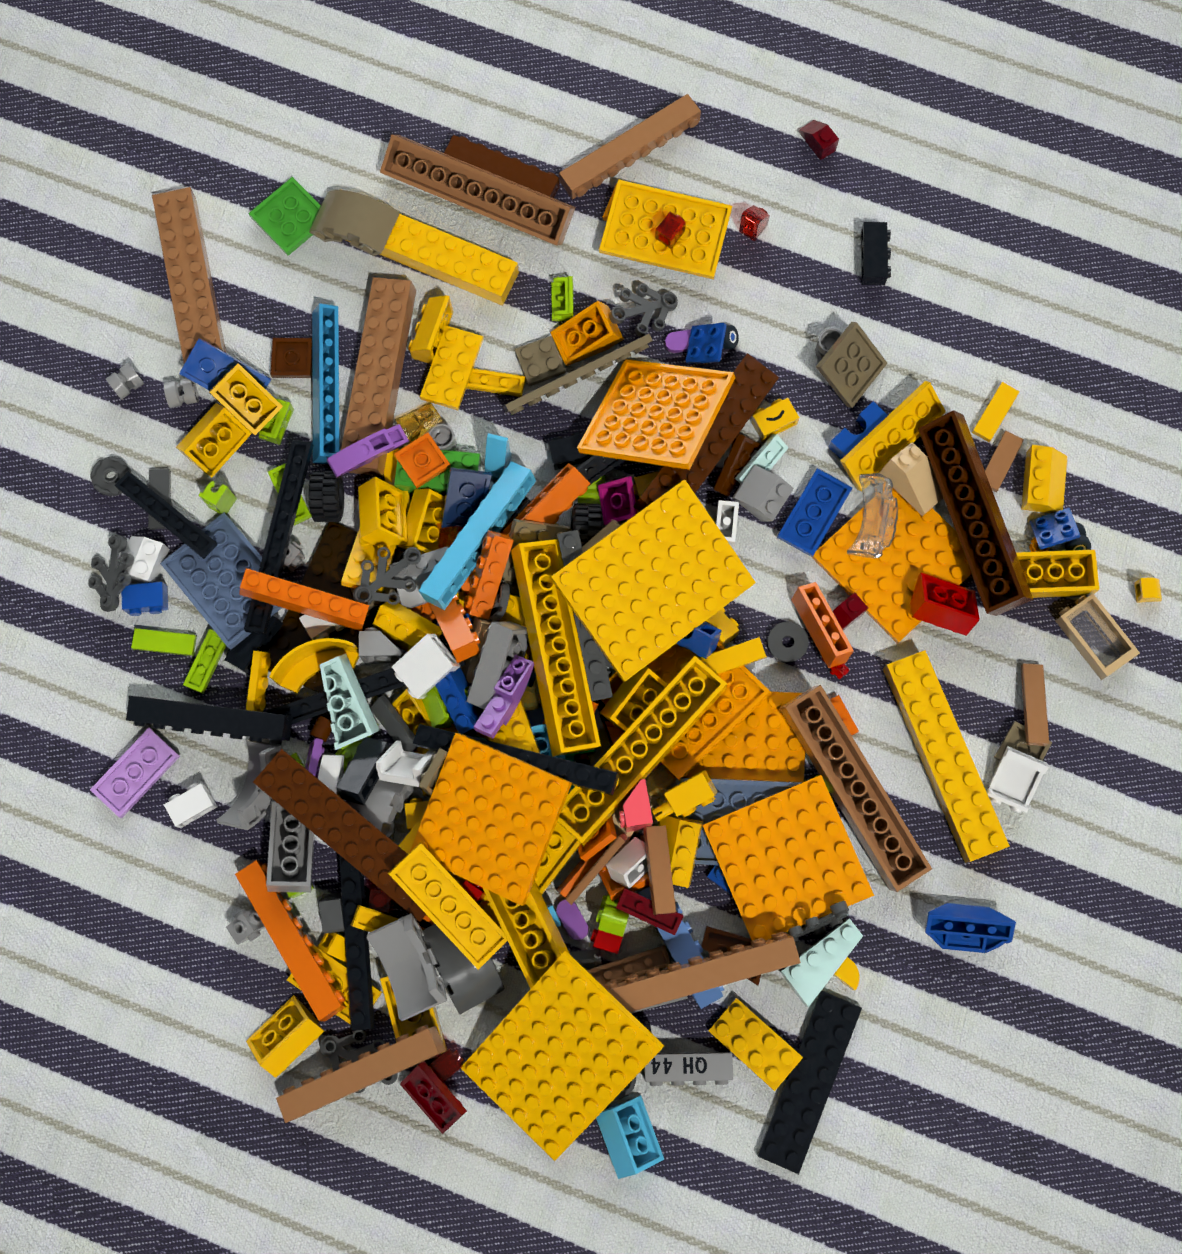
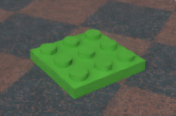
M291 177L248 214L278 247L289 256L313 236L309 231L321 205Z

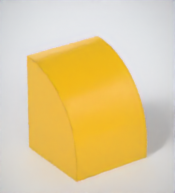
M1140 578L1134 583L1137 603L1162 601L1159 579Z
M337 932L325 933L318 948L347 963L345 936Z
M847 957L833 976L851 990H856L860 978L859 971L855 963Z

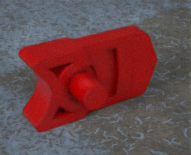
M845 663L830 668V673L838 679H841L850 671Z

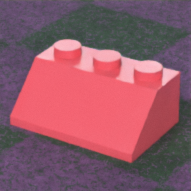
M645 779L640 780L624 803L622 811H619L620 826L625 828L626 832L643 830L644 827H651L653 824Z

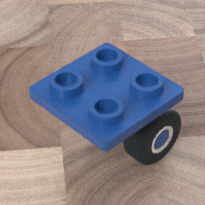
M725 323L692 326L685 362L687 364L719 362L723 348L734 349L738 345L739 335L735 326L726 325Z
M1070 508L1030 520L1040 550L1066 542V551L1091 550V543L1086 536V530L1082 524L1075 522Z

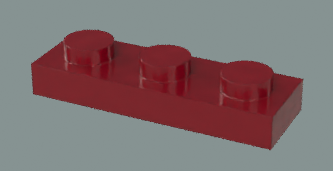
M627 888L623 889L615 907L673 935L676 934L684 915L678 912L653 915L652 900Z

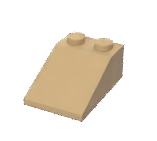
M913 442L891 458L879 473L922 516L944 498L927 456Z

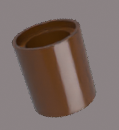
M319 715L309 734L327 742L332 732L331 720Z

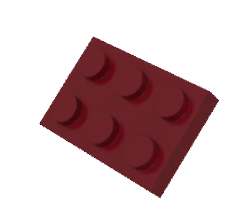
M425 1061L421 1062L400 1083L402 1088L442 1134L467 1112L462 1103L456 1099L447 1085L437 1077L433 1069Z

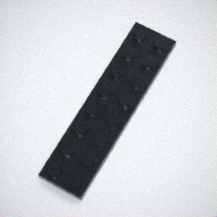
M822 990L820 991L797 1051L803 1059L786 1079L757 1154L758 1157L799 1175L862 1007Z

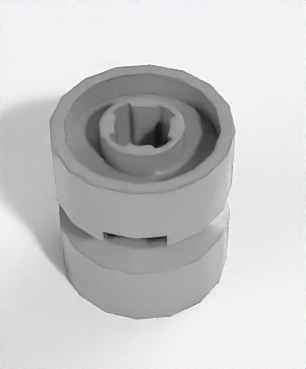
M829 328L822 331L819 335L815 348V353L819 360H822L842 333L839 330Z
M129 363L119 369L120 373L114 372L106 378V381L121 400L131 394V389L136 390L144 384Z
M188 378L181 379L180 383L177 381L164 383V393L170 408L182 406L183 402L187 405L199 402L196 384Z
M446 424L433 426L429 434L440 450L456 451L457 442L453 429Z

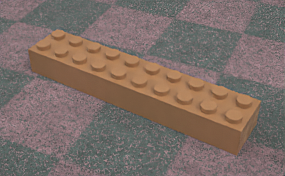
M391 135L380 173L557 246L563 244L576 208L401 135Z
M191 187L152 195L183 362L185 364L199 338L226 353L196 197Z
M373 277L341 450L382 429L387 430L392 427L416 296V289L410 280ZM387 453L348 473L383 476Z
M814 686L781 706L779 709L819 775H822L828 790L888 889L898 892L932 870L822 686Z
M779 932L771 935L772 939L758 938L750 941L751 945L745 947L742 944L731 946L730 951L724 953L721 950L710 952L707 958L702 959V957L696 956L689 958L686 964L681 965L679 962L668 964V969L659 971L658 968L646 971L647 975L641 977L633 974L625 977V981L620 983L612 980L604 983V988L629 1012H633L801 962L793 936Z

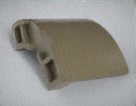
M332 190L326 194L309 232L324 242H342L343 239L351 241V246L376 256L382 253L397 221L399 211L381 201L360 193L347 190Z

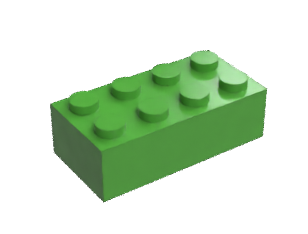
M441 450L450 463V468L480 471L481 457L479 453ZM397 461L394 485L400 490L408 491L409 493H414L416 489H431L446 496L450 468L421 487L416 488Z

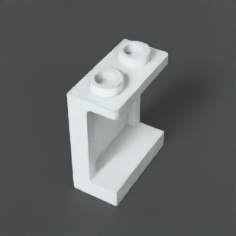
M427 634L400 658L392 668L395 671L396 678L404 682L408 687V693L413 698L425 699L427 692L449 672L456 671L461 665L457 663L456 659L436 634Z
M396 740L376 761L379 780L419 787L420 778L423 773L427 772L431 758L437 751L429 750L426 754L404 751L401 741Z
M1007 746L987 789V794L990 796L989 799L997 804L1006 803L1010 805V809L1018 813L1022 811L1028 812L1029 804L1040 780L1049 768L1048 763Z

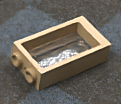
M1084 594L1075 601L1077 604L1071 609L1067 606L1058 613L1060 617L1055 620L1100 680L1108 677L1140 654L1094 594H1091L1089 597H1086Z

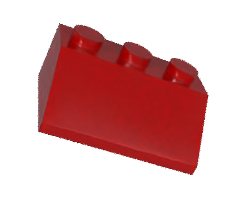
M922 572L919 574L910 602L912 618L967 636L980 620L975 591Z

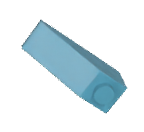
M488 433L484 469L485 472H491V479L498 480L503 470L510 464L512 458L509 441L506 437Z

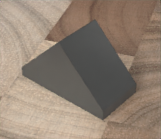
M342 892L323 894L319 900L323 934L344 931Z

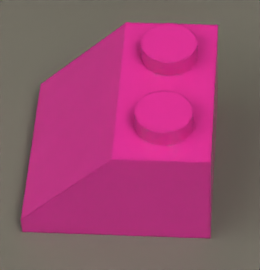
M629 476L598 485L604 525L609 524L612 520H616L619 525H622L637 514V510L633 507L636 502L632 477Z

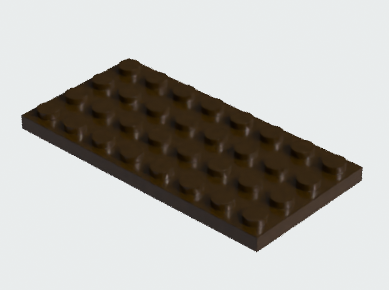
M329 522L300 585L355 601L350 587L342 586L341 580L358 532L334 522ZM396 549L392 564L402 560L403 550ZM380 606L368 610L362 631H365V628H371ZM292 610L287 611L282 622L284 624L278 631L268 652L271 658L268 672H272L276 664L289 651L301 644L312 641L299 619L305 614ZM346 627L341 631L337 632L335 630L329 634V638L352 642L359 649L358 630ZM321 671L308 679L303 686L318 693L323 692L324 686Z

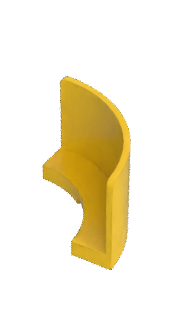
M324 638L312 640L297 646L283 656L273 668L269 677L279 686L298 694L304 683L321 671L320 664L335 657L346 654L354 670L359 659V649L354 643L341 639Z

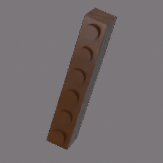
M453 135L444 152L449 156L552 198L555 197L560 187L559 177L554 173L544 172L535 165H527L517 158L507 157L502 152L490 150L483 144H475L463 136Z

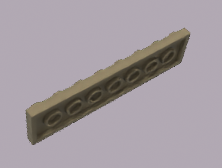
M647 334L505 404L502 408L506 414L510 412L511 415H514L524 409L523 405L528 403L530 407L542 401L541 396L546 394L548 398L560 392L559 387L564 386L566 389L578 383L577 378L579 377L584 380L596 374V369L599 368L602 371L614 365L612 362L614 360H617L619 363L631 356L630 352L632 351L637 354L649 348L648 343L653 340L650 334Z

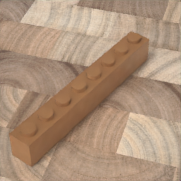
M686 94L559 173L561 185L572 200L583 196L587 190L592 187H598L608 177L617 175L621 169L632 166L637 159L648 156L657 147L664 146L671 138H677L684 130L689 127H695L700 121L701 110L689 94Z
M424 1025L416 1029V1034L409 1037L408 1033L396 1038L397 1043L391 1046L388 1042L376 1047L378 1052L373 1054L370 1051L357 1056L359 1060L354 1063L348 1060L339 1064L340 1069L334 1072L331 1068L320 1073L321 1078L314 1080L311 1077L302 1081V1086L297 1089L294 1085L282 1090L283 1095L277 1097L276 1100L285 1123L298 1119L445 1052L446 1050L437 1027L428 1028V1025Z

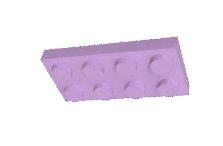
M148 728L99 779L90 791L119 818H123L176 762L180 755L151 728Z

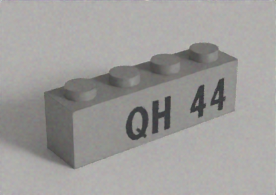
M731 1052L658 1053L644 1067L645 1082H649L650 1086H663V1082L671 1081L673 1086L684 1085V1081H693V1085H706V1081H715V1085H727L728 1080H733Z

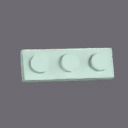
M772 434L735 479L741 484L753 465L770 471L787 451L788 446L777 434Z

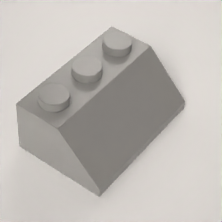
M448 546L422 554L418 564H410L392 578L404 581L412 579L416 583V589L413 592L395 588L396 593L400 597L401 605L410 609L428 603L420 594L419 589L433 571L434 566L442 559ZM417 556L410 558V560H415ZM398 562L390 564L389 569H391ZM412 582L406 584L407 589H412L414 586Z

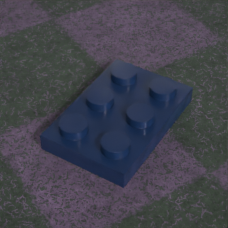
M450 468L441 521L442 528L462 530L465 527L469 517L475 513L480 502L489 493L491 472Z

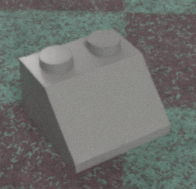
M753 465L732 498L761 522H770L775 519L794 488L780 476L757 465Z
M365 628V631H359V657L365 664L396 663L404 656L381 631H377V628Z

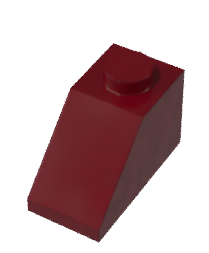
M813 120L798 130L820 161L836 151L839 138L828 124Z
M853 593L832 612L842 630H845L865 614L868 607L856 593Z

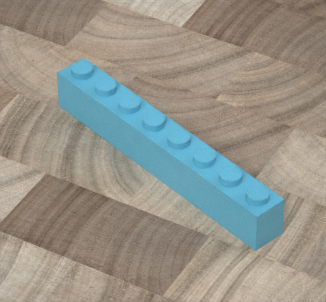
M511 461L508 467L503 470L498 481L492 485L490 492L480 502L479 507L469 517L465 527L457 534L452 545L447 548L442 559L434 566L429 577L422 583L419 592L425 601L443 610L447 608L476 567L477 559L483 548L482 543L488 530L500 533L535 484L536 479L530 469Z

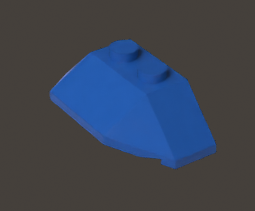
M946 903L928 912L925 933L942 949L987 953L1005 943L1012 942L1016 922L990 907Z

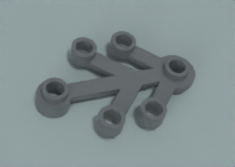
M642 283L637 287L636 294L632 293L628 288L622 289L619 294L621 301L628 302L630 300L640 306L629 309L615 306L610 312L609 318L612 323L621 324L625 318L644 313L641 323L635 328V333L643 337L649 330L648 325L654 310L661 309L658 318L652 323L653 330L660 332L665 327V319L668 312L675 310L677 307L678 299L672 292L660 294ZM647 295L656 301L650 302L642 297Z
M118 534L112 535L108 540V545L112 549L109 570L105 565L104 559L94 557L91 561V567L99 570L107 583V587L105 589L102 585V579L95 576L89 579L88 586L97 591L101 597L100 607L106 612L114 611L118 608L119 594L131 583V576L124 572L133 564L134 556L128 553L122 554L120 557L121 564L118 566L119 552H123L127 547L126 537Z
M386 547L379 548L377 552L379 557L377 577L372 584H370V573L374 570V564L370 560H364L361 563V585L354 590V600L366 605L371 604L372 601L388 602L391 605H397L400 602V597L397 593L383 594L376 593V591L381 587L405 589L407 592L415 591L416 583L414 580L392 579L410 564L416 565L420 562L421 553L415 547L408 548L404 553V558L387 572V559L390 558L391 553ZM386 550L388 552L387 556L381 557V551ZM410 554H417V558L415 560H410ZM366 563L371 564V568L369 570L364 569V565ZM408 582L413 583L414 586L412 589L406 588V584ZM367 592L368 597L361 599V593ZM392 595L397 596L396 602L390 601Z
M846 901L838 902L830 906L831 913L819 920L818 917L809 918L805 921L803 928L800 925L795 926L785 933L793 936L795 943L799 941V937L814 933L815 936L822 935L827 932L825 925L830 924L831 928L843 923L842 918L849 915L848 905Z
M356 1030L353 1034L340 1039L334 1035L326 1036L320 1043V1051L325 1057L330 1058L333 1071L340 1069L339 1056L354 1063L359 1060L357 1056L365 1052H378L375 1048L376 1042H381L383 1045L385 1041L377 1039L372 1044L353 1051L343 1048L353 1042L362 1043L366 1040V1032L364 1030ZM358 1032L363 1034L362 1040L356 1038ZM329 1042L334 1044V1049L332 1051H329L327 1049V1044ZM398 1073L392 1075L391 1080H381L382 1083L386 1085L393 1084L398 1078ZM366 1088L359 1090L355 1093H362Z

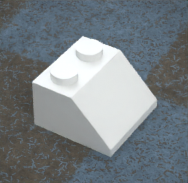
M131 536L124 553L133 555L134 562L124 573L129 574L131 579L142 583L157 582L163 567L160 563L166 559L170 549L161 542L146 537Z

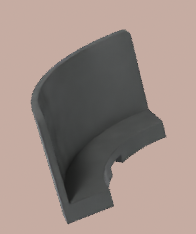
M435 924L423 930L425 935L422 936V939L427 949L432 947L438 962L434 966L439 975L443 977L445 988L459 1015L505 989L491 958L478 970Z

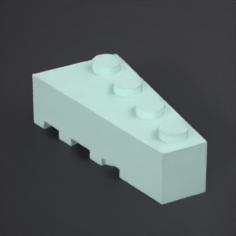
M343 654L320 664L324 691L327 694L328 700L327 708L331 716V730L335 738V750L378 732L379 727L347 655Z
M850 918L844 920L841 925L835 927L799 955L801 963L782 968L779 971L805 1007L810 1006L863 937Z

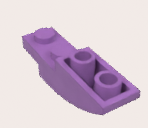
M400 424L387 430L382 429L355 442L327 458V462L337 478L370 463L375 458L407 445L409 440Z
M518 655L514 656L494 687L496 693L474 725L475 731L494 738L502 724L507 725L526 689L534 662Z

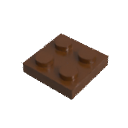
M272 338L271 377L312 378V338Z

